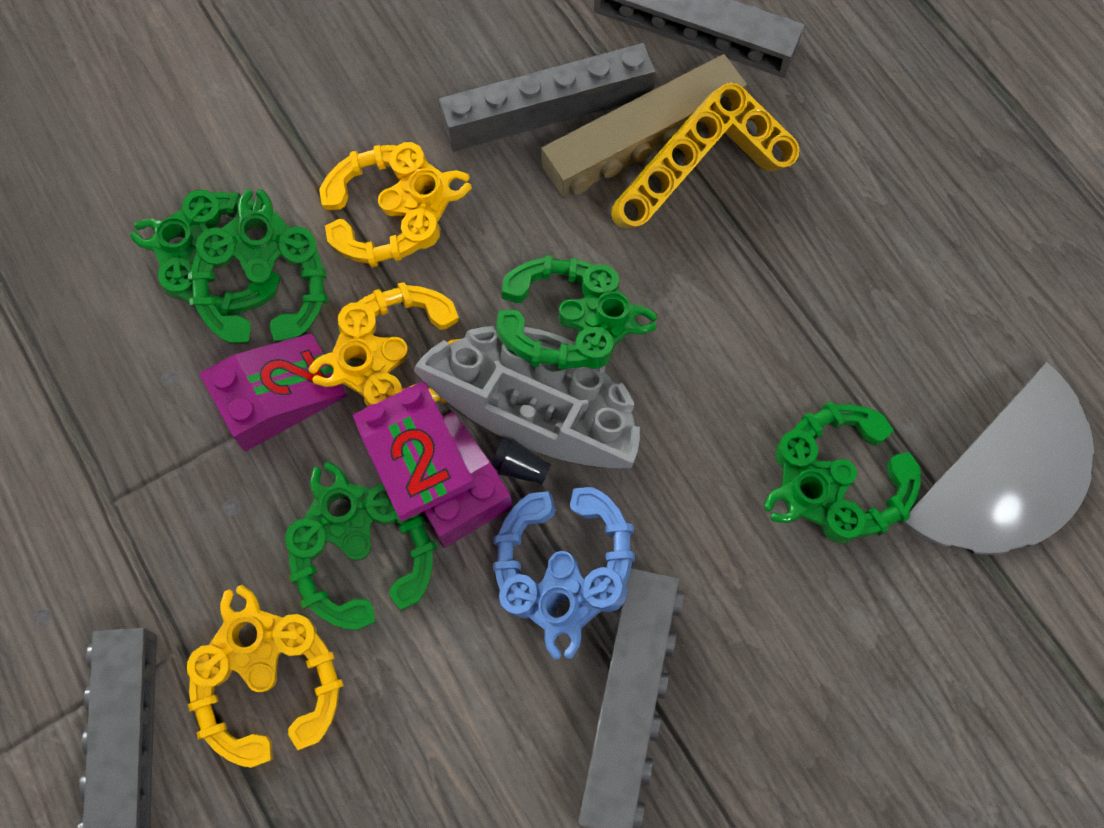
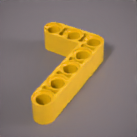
M726 83L707 96L615 201L611 210L612 220L622 229H632L646 223L724 133L758 166L769 172L778 171L795 163L799 157L798 143L742 86L737 83ZM721 95H725L730 99L732 104L731 111H727L722 107L720 103ZM747 120L755 123L757 127L756 136H752L747 131ZM698 121L703 122L707 126V138H703L697 133L696 124ZM774 145L778 146L782 151V160L780 162L773 156L772 149ZM674 148L680 149L684 153L685 163L683 166L676 164L673 160L672 152ZM650 175H655L660 179L662 184L660 193H655L649 188L648 179ZM626 202L635 204L638 209V217L635 221L628 219L624 213Z

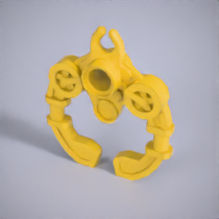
M403 142L400 145L381 146L379 144L374 146V150L359 154L357 150L352 151L350 156L338 163L323 181L319 189L323 208L325 210H340L345 207L348 200L347 183L355 176L362 175L363 167L377 164L379 170L392 167L400 181L379 194L378 204L388 216H405L401 223L403 233L398 236H390V244L375 247L372 241L366 243L356 241L352 227L344 219H338L325 225L327 242L343 257L356 262L367 263L371 268L378 266L380 261L392 258L395 261H400L419 249H427L435 245L440 238L441 228L438 221L448 203L464 197L472 189L470 183H464L459 190L454 191L449 187L450 183L454 179L467 182L470 179L469 174L458 170L440 172L428 163L421 147L413 142ZM434 189L429 194L423 195L427 190Z
M405 282L398 283V288L384 292L377 289L360 301L349 303L341 309L338 315L340 335L333 352L318 357L308 368L310 373L315 374L322 365H331L333 374L329 378L316 375L312 378L313 384L330 387L343 383L364 396V402L367 407L401 392L405 388H402L399 380L389 373L407 359V344L399 337L385 338L374 336L376 332L375 317L379 314L381 316L388 314L387 306L403 302L405 308L412 306L424 308L430 323L439 330H444L456 324L459 319L453 301L437 291L420 286L406 285ZM453 339V340H450V341L447 342V343H448V344H451V343H453V342H455V341H458V340H460V339ZM352 358H360L365 363L358 367H352L347 364V361ZM428 388L435 402L447 403L434 390Z
M240 585L237 586L236 593L246 599L245 608L240 612L232 610L230 603L234 596L233 591L230 589L224 591L220 603V611L224 623L210 644L200 646L193 651L187 661V674L190 677V703L188 707L190 712H195L200 728V731L196 732L198 740L204 739L215 752L228 761L252 768L273 760L272 741L269 736L252 734L237 740L227 731L225 722L217 724L211 706L219 702L217 694L214 695L215 686H219L227 681L234 670L239 673L251 690L255 692L269 691L277 682V664L281 652L288 656L305 655L308 659L306 661L308 669L316 667L322 686L315 688L316 696H318L315 711L298 717L288 728L290 739L296 749L300 750L319 743L327 733L338 707L339 690L344 687L342 679L338 680L332 662L335 659L334 653L329 651L325 642L317 634V628L311 619L300 614L280 617L261 611L254 593L245 586ZM251 623L256 627L257 639L251 646L244 647L239 640V633L245 625Z

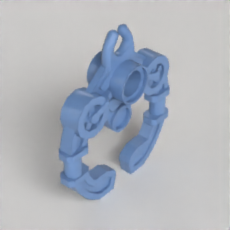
M594 487L573 489L570 507L576 515L585 519L602 518L607 525L605 526V533L608 536L614 537V552L606 553V561L608 562L606 567L592 570L585 579L582 576L577 560L566 551L556 552L550 557L545 576L539 584L529 576L519 574L521 563L513 560V546L521 544V535L527 525L545 523L555 515L556 509L553 497L548 491L530 493L521 499L504 520L499 534L493 537V544L497 546V562L493 563V571L496 573L500 589L499 599L501 606L511 615L523 619L529 617L545 629L544 640L546 649L554 660L561 657V652L555 645V640L559 635L566 634L571 639V644L565 650L564 656L566 659H572L580 647L581 628L601 611L609 613L618 610L626 601L628 593L626 585L631 573L632 562L635 561V553L630 551V535L634 534V526L627 523L623 513L607 495ZM569 600L570 607L568 612L564 616L557 618L556 610L562 602Z

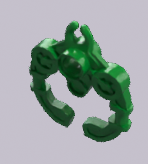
M247 189L239 199L237 217L221 229L216 227L206 229L198 236L196 242L197 252L193 260L192 270L188 273L189 282H192L193 298H189L190 307L197 309L202 321L213 334L230 345L249 344L252 331L250 321L239 315L222 316L215 307L216 298L209 297L208 282L215 281L214 268L226 267L234 258L241 264L247 280L256 286L264 285L270 280L275 263L280 257L287 264L302 267L303 269L301 270V279L308 280L309 295H302L303 306L298 314H281L271 320L270 330L274 343L303 336L317 319L322 305L328 303V295L324 294V279L327 277L326 270L323 269L317 252L314 235L307 228L299 226L289 227L273 215L271 199L263 189H258L256 192V196L263 203L260 210L253 211L248 207V201L253 196V192ZM255 226L262 227L267 231L266 236L260 240H252L246 236V233Z
M195 190L188 193L184 198L182 209L162 221L143 219L134 223L133 227L137 230L151 227L154 230V235L150 239H143L135 231L130 233V238L137 246L155 252L161 266L158 270V280L166 295L189 304V298H193L192 282H189L188 273L192 270L193 260L197 252V238L204 230L215 227L221 220V215L236 216L238 202L241 197L240 193L234 191L232 193H211L207 190ZM259 198L256 201L251 199L248 201L250 210L258 211L263 206ZM273 210V215L282 222H284L282 218ZM175 237H183V238H184V239H183L181 242H179V243H176V244H170V243H169V241H170L171 239L175 238ZM272 271L270 280L264 285L256 286L249 282L247 290L237 293L227 291L224 297L209 294V297L216 298L215 307L222 316L246 312L262 306L275 297L281 278L279 274Z
M546 255L544 258L531 260L517 266L503 280L501 299L514 303H522L529 296L530 284L540 279L550 280V274L568 275V282L576 281L581 283L582 295L585 298L565 300L559 307V322L564 327L580 331L574 345L568 346V344L561 343L560 350L541 348L542 341H534L524 334L525 320L520 311L503 310L498 312L496 325L498 337L509 350L531 362L534 367H539V363L558 365V369L561 370L584 366L590 369L602 368L610 362L614 346L628 334H647L657 329V324L654 322L657 320V314L646 307L630 304L628 298L618 289L620 281L618 273L612 267L604 264L594 265L578 260V258H571V261L552 259V255ZM645 316L653 322L639 325L635 322V317Z
M828 402L822 407L821 411L815 414L807 413L803 415L801 421L794 429L788 431L777 443L774 455L777 463L783 468L781 487L773 490L767 496L763 507L765 511L770 512L773 510L777 500H783L788 508V512L786 514L776 512L771 514L770 519L773 522L790 523L799 518H804L820 525L824 535L832 542L845 544L852 542L856 538H864L876 534L881 536L889 530L888 527L896 522L902 524L910 518L909 511L916 501L921 483L920 466L910 452L894 455L886 463L888 476L896 486L897 491L895 496L886 501L888 509L880 513L877 509L872 508L864 514L863 510L856 503L843 499L846 490L857 477V470L853 463L846 459L827 462L816 459L818 446L815 440L823 435L822 427L831 424L836 429L842 425L854 426L863 440L874 446L880 445L894 431L883 414L864 406L851 404L835 405L832 402ZM800 487L808 489L814 499L807 498L802 493Z
M327 462L324 464V469L335 476L334 484L329 487L321 485L319 482L322 473L321 468L315 467L312 469L310 486L315 499L304 519H298L292 523L285 534L291 570L289 578L292 584L296 583L303 599L300 601L303 609L310 608L321 619L335 627L359 631L376 623L373 605L370 601L353 599L338 606L328 599L329 597L325 590L318 593L311 577L318 573L315 565H312V560L324 552L327 543L336 545L350 560L362 561L368 557L371 551L370 528L373 522L383 526L397 522L400 525L401 535L409 533L416 549L410 551V555L414 560L413 572L397 579L389 590L390 599L400 611L419 603L425 594L433 568V551L437 549L435 541H430L424 528L426 522L423 516L420 517L417 514L403 522L400 521L383 484H378L373 488L350 484L341 468L331 462ZM339 499L347 500L351 504V508L346 515L335 517L329 513V507L334 501Z

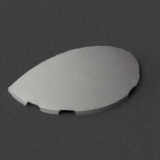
M494 326L468 330L463 339L451 344L443 340L422 356L414 367V372L451 406L474 422L511 442L514 439L525 448L537 453L582 465L605 468H632L640 442V426H635L632 415L634 402L623 383L616 384L605 373V366L595 369L584 366L561 370L558 369V365L539 363V367H534L531 362L517 356L503 344ZM524 327V334L534 341H542L541 348L560 350L561 343L568 344V346L575 344V342L554 333Z
M1046 362L959 459L909 511L910 518L903 524L916 534L942 547L953 545L959 548L970 549L974 551L973 554L979 555L1005 554L1011 549L1027 545L1031 547L1060 530L1073 517L1087 494L1092 478L1094 454L1090 424L1087 421L1077 395L1065 379Z

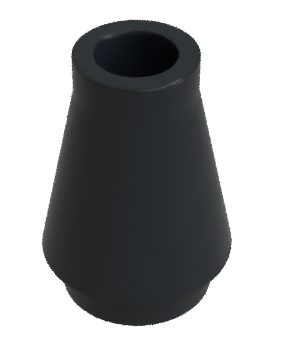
M503 438L491 463L494 469L498 470V475L535 482L541 486L551 466L550 463L543 461L513 439L510 442Z

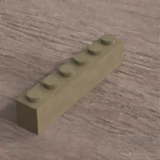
M723 54L541 147L542 168L563 199L572 194H581L589 189L593 183L603 178L614 177L622 168L633 162H642L649 158L654 151L664 147L707 96L722 85L737 83L747 90L748 84L726 55ZM721 95L720 103L722 107L727 111H731L732 104L730 99L725 95ZM698 121L696 124L697 131L707 128L703 122Z

